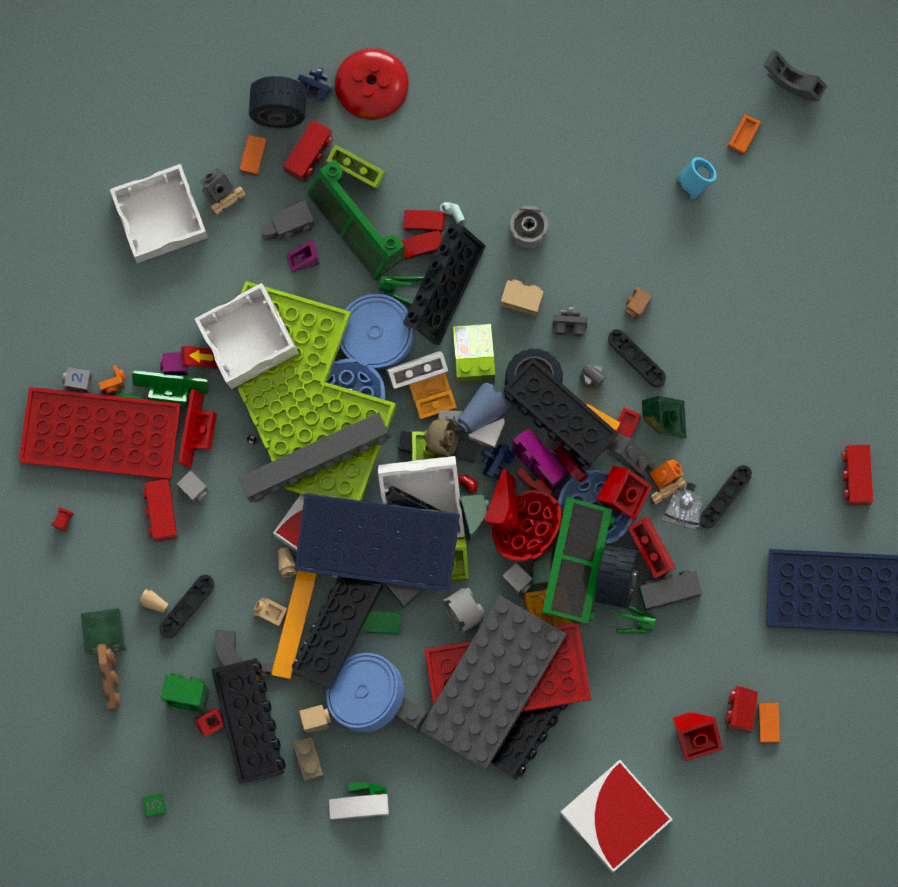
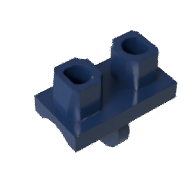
M321 67L317 71L310 70L309 75L314 76V79L299 74L298 80L306 87V94L309 93L311 85L317 87L314 95L315 98L324 101L328 92H332L334 88L320 82V80L327 81L328 76L323 74L324 69Z
M505 443L503 445L499 444L496 450L490 446L488 451H481L480 454L484 456L481 463L487 465L482 473L486 477L492 476L497 479L500 478L503 470L499 466L501 460L510 464L515 456L508 450V445Z

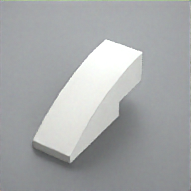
M388 795L330 799V820L389 815Z

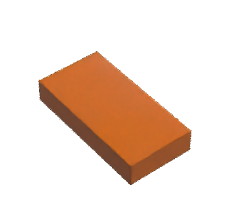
M744 114L727 147L744 155L759 129L761 121Z
M248 135L239 169L240 172L258 176L267 139Z
M759 703L760 743H779V703Z

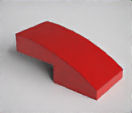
M405 210L403 228L405 230H424L425 232L443 231L445 213L428 210Z
M438 230L401 240L405 249V258L411 259L422 254L429 255L437 252L442 241V235Z
M523 467L516 471V476L529 489L544 491L552 495V491L541 477L534 482Z

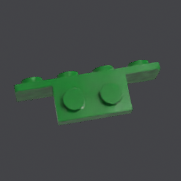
M135 370L132 373L134 386L150 387L148 400L181 403V406L186 407L191 390H196L202 394H208L209 392L208 379Z

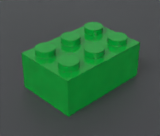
M171 673V676L165 675L160 699L166 706L205 713L209 689L202 679L190 677V680L183 678V675Z

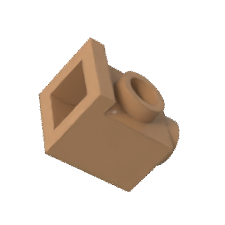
M636 286L633 292L634 296L631 294L625 303L628 305L625 314L631 318L636 317L639 319L650 304L652 296Z

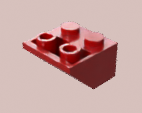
M736 686L734 690H731L728 698V704L731 705V709H728L725 717V724H728L727 729L747 733L753 731L758 692L742 686Z

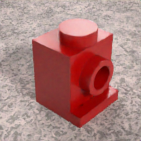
M212 708L193 719L201 735L204 737L225 726L221 709L217 710V708ZM212 717L213 723L209 725L207 719Z

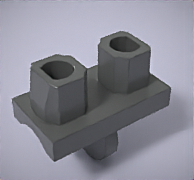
M569 305V310H561L562 316L553 315L555 335H565L566 327H573V336L583 337L585 328H587L588 317H580V311H573V305Z

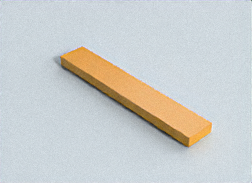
M297 571L271 673L272 676L291 680L292 665L299 649L317 577L316 573Z

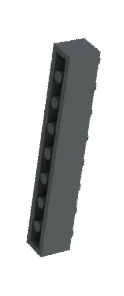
M378 412L240 476L238 479L246 498L251 503L260 502L265 496L277 494L288 485L294 486L303 478L314 477L317 475V472L323 469H331L340 461H348L357 453H365L372 446L385 444L391 436L383 417Z

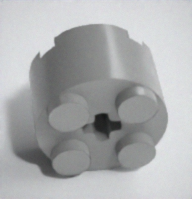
M535 206L521 207L512 215L510 220V235L513 242L523 248H535L543 243L548 231L546 215Z
M461 588L442 600L443 606L447 605L448 607L446 613L457 629L461 627L462 634L483 621L482 615L485 614L482 606L476 604L473 600L474 595L469 588Z

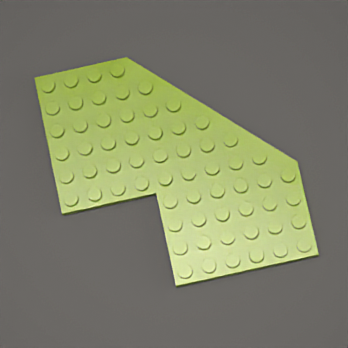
M245 281L241 294L258 284ZM265 287L299 354L240 384L237 388L272 462L378 412L383 417L388 429L397 406L396 403L327 383L352 315L351 312ZM382 445L372 446L365 453H357L348 461H340L331 469H323L317 472V475L314 477L303 478L299 480L298 484L294 486L288 485L284 488L287 491L303 496L305 493L363 500Z

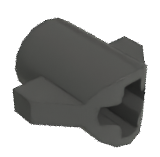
M589 363L585 365L581 376L587 387L592 384L598 388L606 378V375L602 373L603 367Z

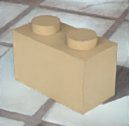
M507 280L501 299V306L537 317L544 291L535 285H530L529 287L523 285L518 280Z
M322 705L299 711L306 734L329 728L328 723H331L329 711L324 709Z

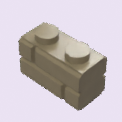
M312 737L294 742L293 746L305 783L323 778L324 774Z

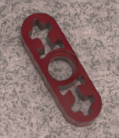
M560 443L554 449V452L570 475L582 483L589 476L588 473L577 462L576 456L572 453L568 454L561 447L562 444Z

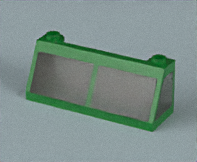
M334 159L319 170L307 191V196L376 281L405 259L404 245L395 235H387L384 238L380 236L339 183L342 181L341 176L343 172L341 166Z
M567 497L542 616L574 623L578 622L583 625H588L589 621H593L595 610L591 608L596 589L597 571L599 570L609 526L613 527L615 515H611L612 509Z

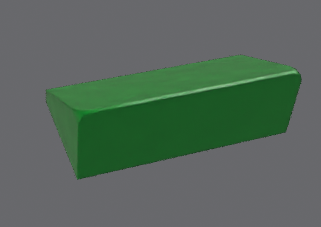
M371 611L361 632L400 634L401 613Z

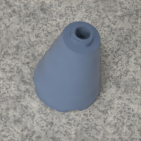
M482 384L458 418V428L463 433L471 434L509 413L510 405L500 391L496 393L493 390L495 386L492 384Z

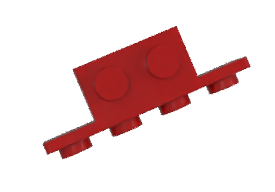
M191 390L188 399V411L185 417L184 433L179 452L178 463L187 468H192L195 450H211L217 413L213 411H202L204 394L196 390Z

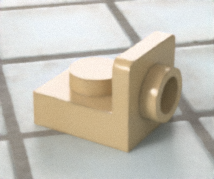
M261 598L254 606L255 612L253 616L279 626L287 608L268 598Z

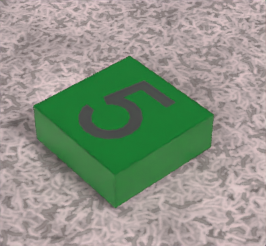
M162 793L143 797L146 817L166 813Z

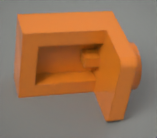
M117 365L113 366L116 377L99 382L103 394L107 393V395L116 393L117 389L125 387L123 383L126 380L123 369H118Z
M674 459L664 462L649 473L659 489L684 476L681 465Z

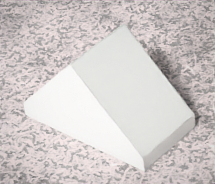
M504 419L495 421L468 434L469 441L477 442V444L490 448V446L496 448L505 426Z

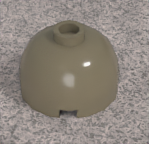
M437 419L425 430L424 440L429 450L434 454L450 457L449 454L453 455L455 453L459 435H455V429H458V424L454 419Z

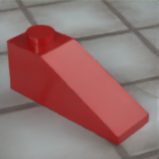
M503 469L484 522L492 529L512 532L518 517L515 478L506 469Z

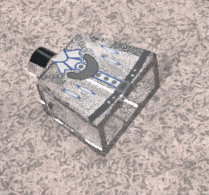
M687 482L683 492L675 490L662 518L663 522L694 531L698 530L702 497L694 495L697 485Z

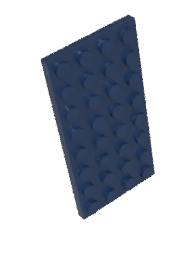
M305 493L295 571L450 591L460 514Z
M769 549L767 627L898 633V555Z

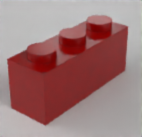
M312 120L284 163V172L302 182L306 178L309 179L314 171L313 166L316 162L319 163L323 157V150L325 147L328 148L333 141L332 130Z
M847 445L841 454L842 463L845 462L843 481H846L847 488L844 489V500H847L848 506L871 505L873 502L870 445Z
M169 480L145 482L146 488H143L144 500H148V507H145L146 517L150 518L151 525L148 526L149 537H153L155 542L178 539Z
M643 518L627 527L654 578H661L677 569L650 518Z

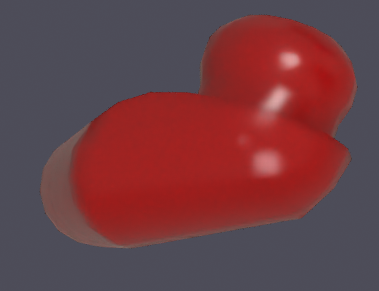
M458 475V483L465 485L468 493L477 492V481L469 475Z

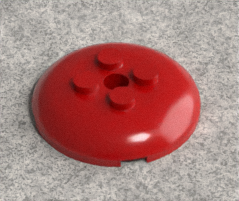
M367 48L352 53L341 63L335 76V92L342 107L356 117L368 118V120L382 119L396 112L404 103L409 88L408 74L402 62L392 53L377 48ZM368 79H373L376 81V83L370 85L367 83Z
M540 490L522 492V495L517 497L518 517L513 531L492 529V539L495 542V548L502 556L516 562L531 561L545 554L555 544L559 536L563 514L557 500L547 492Z

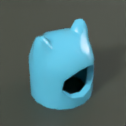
M695 157L681 171L676 180L690 194V199L692 200L696 199L716 180L717 174L709 161L701 157ZM705 167L710 174L709 179L700 176L697 168Z

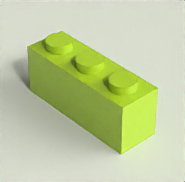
M336 144L326 160L330 163L335 159L342 170L379 189L387 172Z

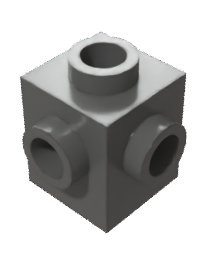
M218 168L208 173L200 181L204 187L202 191L207 198L211 197L215 201L224 198L234 188L226 175Z

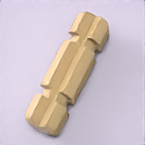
M241 187L236 188L233 193L230 192L220 199L219 203L216 202L211 206L213 212L216 215L220 214L224 208L227 209L236 203L238 198H243L246 195L245 191Z
M682 477L677 478L674 483L671 482L661 488L659 492L653 493L651 495L652 501L655 504L660 503L663 498L666 499L676 493L677 489L680 490L685 487L686 482Z

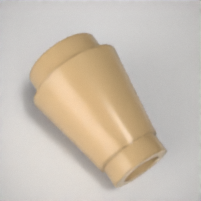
M289 548L278 550L279 573L283 578L292 577L297 574L295 571V561Z
M145 589L138 602L142 604L141 607L164 613L169 604L155 592Z

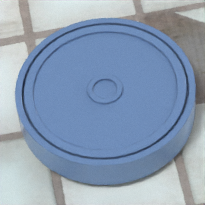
M369 294L354 300L347 306L345 310L350 311L352 315L340 347L348 359L364 361L376 371H383L398 365L406 358L414 343L415 329L403 324L408 311L402 303L388 295Z
M375 653L353 655L346 659L332 689H327L326 691L328 709L339 723L352 731H375L389 723L399 711L404 697V682L399 670L381 655Z

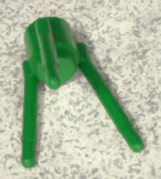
M382 275L379 290L384 291V295L391 296L411 306L412 302L391 291H395L397 285L412 286V283L401 281H423L424 277Z
M630 605L626 609L640 614L639 617L622 612L617 613L618 616L638 621L637 626L640 627L617 629V633L646 634L647 631L652 632L655 616H650V613L643 612Z

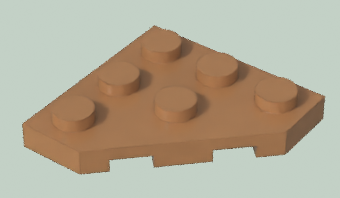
M106 644L98 645L99 666L102 675L105 677L102 678L106 697L109 698L107 700V707L110 711L118 710L117 705L121 704L120 694L116 693V686L119 685L118 674L114 671V666H117L116 654L114 655V652Z

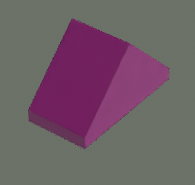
M309 240L286 255L291 272L320 265L313 240Z

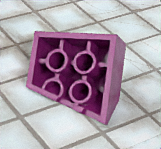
M527 429L513 439L512 453L538 479L541 477L552 492L569 477V472L563 463L555 458V454L549 448H546L530 429Z

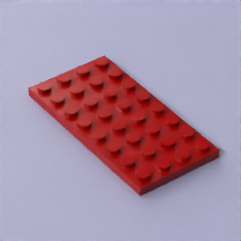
M29 387L19 463L171 480L181 403Z
M578 622L555 626L566 633L567 636L522 712L591 700ZM472 641L425 649L433 705Z

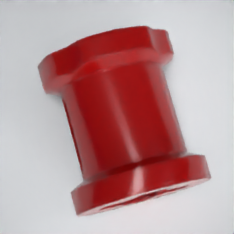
M58 507L57 510L59 512L55 521L51 522V526L67 532V524L70 518L74 516V513Z

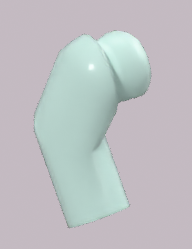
M444 202L440 205V211L453 216L457 224L465 221L457 204Z

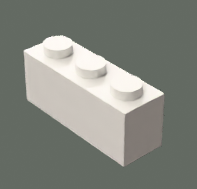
M440 351L386 369L390 385L393 389L448 371L444 355Z

